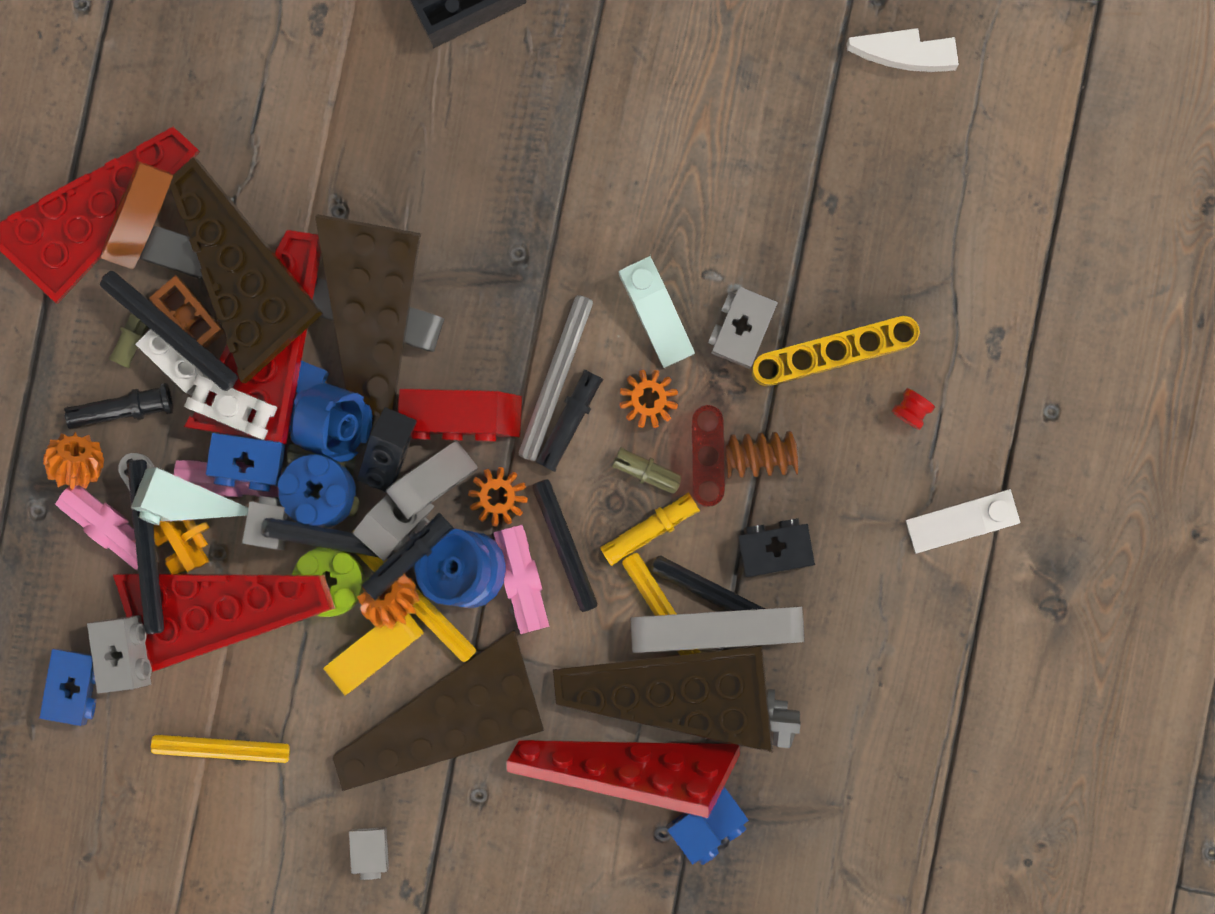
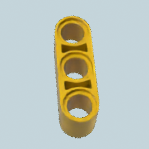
M410 614L405 616L406 624L397 621L393 630L385 625L381 628L375 626L323 668L344 696L353 691L424 634Z

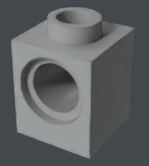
M387 827L351 829L349 831L351 874H360V880L381 878V872L389 870Z

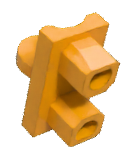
M191 519L160 521L159 525H154L155 545L161 546L169 541L175 553L165 558V564L171 574L183 571L190 572L210 562L202 549L208 545L202 533L210 528L207 522L196 525L195 521Z

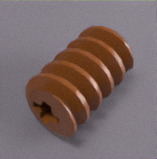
M786 431L783 441H781L777 432H772L769 442H767L763 433H758L755 443H753L749 433L744 434L741 444H739L735 434L730 435L726 445L728 479L731 478L733 468L737 469L740 478H744L747 468H751L754 477H758L761 467L765 468L768 476H772L775 466L779 467L782 475H786L789 465H792L796 475H798L797 444L791 431Z

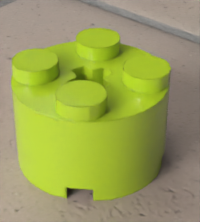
M323 547L310 550L298 560L292 575L326 576V572H330L332 578H337V585H332L330 591L335 609L316 616L333 617L345 614L359 602L357 596L364 592L361 583L365 581L362 566L349 552Z

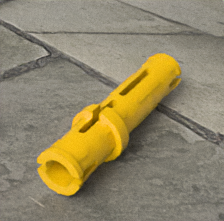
M688 492L663 509L660 506L655 510V514L619 535V537L601 546L600 549L609 564L613 566L622 558L638 550L667 531L671 533L675 530L674 527L698 513L700 509Z

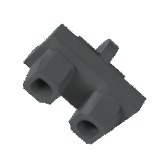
M768 689L767 696L771 731H773V745L791 748L795 733H800V711L787 710L788 701L775 700V689Z

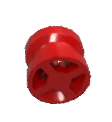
M906 388L903 393L904 399L900 404L895 405L891 412L913 428L920 430L924 425V417L926 414L932 413L935 406L920 394Z

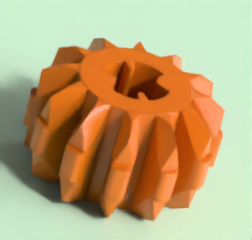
M640 370L639 377L641 383L638 384L631 376L627 378L628 384L634 388L633 391L626 388L620 389L621 395L631 397V400L621 402L620 408L633 407V410L626 416L628 421L633 420L637 414L641 415L638 427L644 428L646 417H651L652 427L658 428L656 415L659 414L666 422L671 419L670 415L663 409L664 407L671 410L677 409L678 404L666 401V398L678 395L677 389L664 390L671 382L670 377L664 378L660 384L657 383L659 377L658 370L653 371L651 381L647 380L645 370ZM645 390H652L651 394L657 393L659 399L654 401L653 408H645L646 403L642 406L639 402Z
M75 431L70 437L61 433L58 440H50L46 454H44L43 464L45 465L48 479L56 480L58 487L66 484L70 486L71 490L77 485L87 489L90 482L98 481L101 470L104 467V457L99 442H92L90 435L78 437Z
M503 467L498 468L497 479H493L492 472L486 469L484 474L488 482L484 483L477 477L473 480L477 486L482 488L481 492L475 490L468 492V496L480 498V501L470 505L472 511L478 510L481 507L485 508L478 518L481 522L485 521L488 515L492 513V526L497 527L499 515L503 514L505 523L509 525L512 523V519L508 514L510 510L518 516L523 514V511L514 506L515 502H528L527 497L516 496V492L524 490L526 485L525 483H519L514 487L511 486L518 476L515 472H512L506 481L503 480L505 474ZM501 488H504L507 491V494H504V496L508 497L506 503L503 505L498 502L495 506L491 505L489 502L492 499L489 496L492 489L499 491Z
M405 574L378 597L376 601L363 587L364 593L357 596L359 603L362 605L360 608L361 613L367 620L369 619L376 627L381 628L385 625L392 630L397 621L406 624L405 616L407 614H416L413 605L420 601L418 594L415 592L417 590L416 584Z

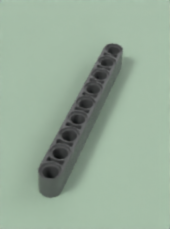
M153 226L139 259L203 279L197 254L193 252L189 241L191 238ZM317 278L313 301L323 312L320 317L334 321L327 280ZM410 307L404 344L434 352L445 319Z

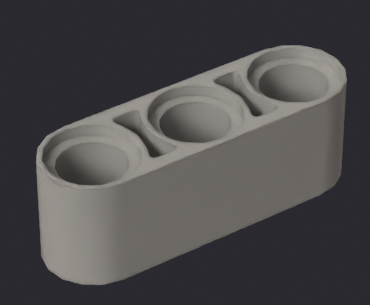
M454 441L387 489L386 492L405 517L409 519L465 480L478 467L460 443Z

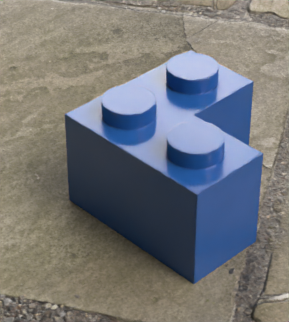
M724 786L708 818L682 813L666 826L668 832L692 865L697 861L704 865L719 854L717 847L721 845L720 841L725 837L729 841L738 837L746 830L743 824L749 820Z

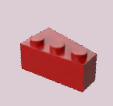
M399 389L398 413L417 420L412 439L430 440L431 434H442V440L463 441V435L475 436V441L496 442V437L520 438L522 396L500 391Z

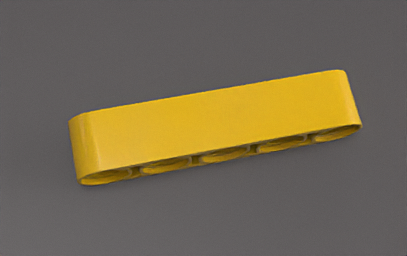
M899 316L764 353L754 361L752 376L759 385L773 386L905 350L918 340L920 334L919 326L913 318ZM897 324H905L910 328L912 336L909 341L900 342L895 338L893 330ZM871 333L876 336L878 340L876 350L866 351L861 347L860 337L862 334ZM831 342L840 343L845 352L843 359L838 361L831 360L826 354L827 345ZM799 351L806 352L811 358L810 367L806 370L797 369L792 363L794 353ZM772 361L777 367L776 377L765 379L760 376L758 366L761 362Z

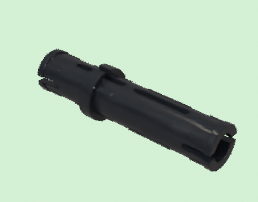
M585 369L583 370V374L571 397H566L564 402L567 404L539 458L535 462L556 472V468L583 416L591 411L592 408L589 405L604 379Z
M438 512L417 533L413 531L409 535L410 540L362 582L361 586L376 601L424 555L428 557L432 553L431 549L450 531L454 530V527Z

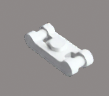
M199 374L196 375L193 383L196 385L191 398L187 397L184 407L262 440L265 439L268 432L265 427L270 416L274 417L278 407L233 388L223 391L209 378ZM209 391L217 393L212 406L205 404ZM255 409L257 412L252 423L247 421L251 410Z

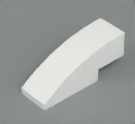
M918 28L850 37L846 43L848 51L888 67L909 71L939 72L956 70L959 65L955 37L920 42Z

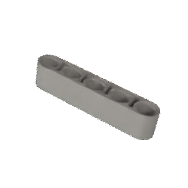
M803 607L630 617L632 653L805 642Z

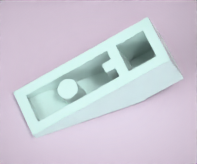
M651 256L620 270L619 277L663 368L695 354Z
M159 468L146 469L131 505L132 509L141 512L139 518L159 525L160 521L246 516L248 513V507Z

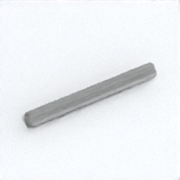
M577 295L574 299L519 450V456L530 461L537 459L593 305V301L590 298Z

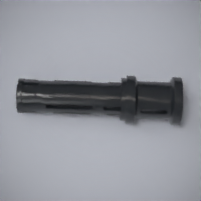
M162 383L160 388L145 391L132 389L126 396L65 407L64 414L68 428L73 429L84 425L132 416L134 419L141 420L144 419L145 415L164 411L166 414L173 413V401L168 384Z

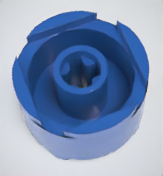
M320 383L307 391H300L294 402L296 409L293 416L291 440L306 451L325 456L334 461L345 462L351 460L359 453L355 450L360 442L366 443L370 436L373 420L370 405L365 404L363 401L364 397L360 394L327 383Z
M307 455L296 459L288 465L278 480V495L281 506L285 507L284 511L288 516L299 523L329 528L342 522L352 509L356 487L351 474L343 465L325 456ZM315 485L323 487L319 491L321 495L319 499L311 496Z

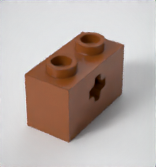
M176 275L149 297L156 307L206 349L225 333L222 326L182 279Z

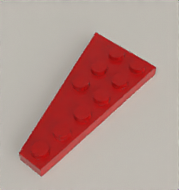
M175 127L165 130L136 146L130 152L110 160L97 170L75 179L42 197L38 202L9 215L7 219L0 222V252L58 304L100 260V255L123 192H126L136 162H143L174 175L190 159L195 158L200 151Z
M286 230L275 251V255L313 300L321 257L319 236L313 233ZM307 329L246 384L240 382L236 371L238 367L227 345L219 358L238 376L236 384L232 387L233 389L278 407L274 417L270 416L265 427L268 430L265 441L283 444L287 442ZM209 391L205 404L212 406L217 393ZM251 410L248 422L252 423L257 410ZM194 412L193 416H189L184 427L189 429L262 440L198 412Z
M113 574L126 617L141 615L142 624L144 625L139 574ZM159 574L164 631L157 634H147L145 641L147 658L151 663L152 672L333 610L335 606L325 576Z
M519 740L507 759V772L708 818L740 756V745Z

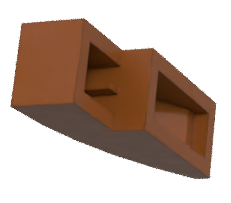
M140 161L136 162L126 192H123L101 252V259L134 270L173 178L170 172Z

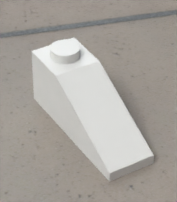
M1011 489L906 520L915 554L1020 523Z

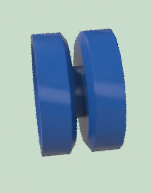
M461 529L450 531L431 549L432 553L428 557L424 555L415 563L417 584L426 597L438 604L466 608L486 605L496 597L504 583L506 572L504 554L495 540L484 533Z

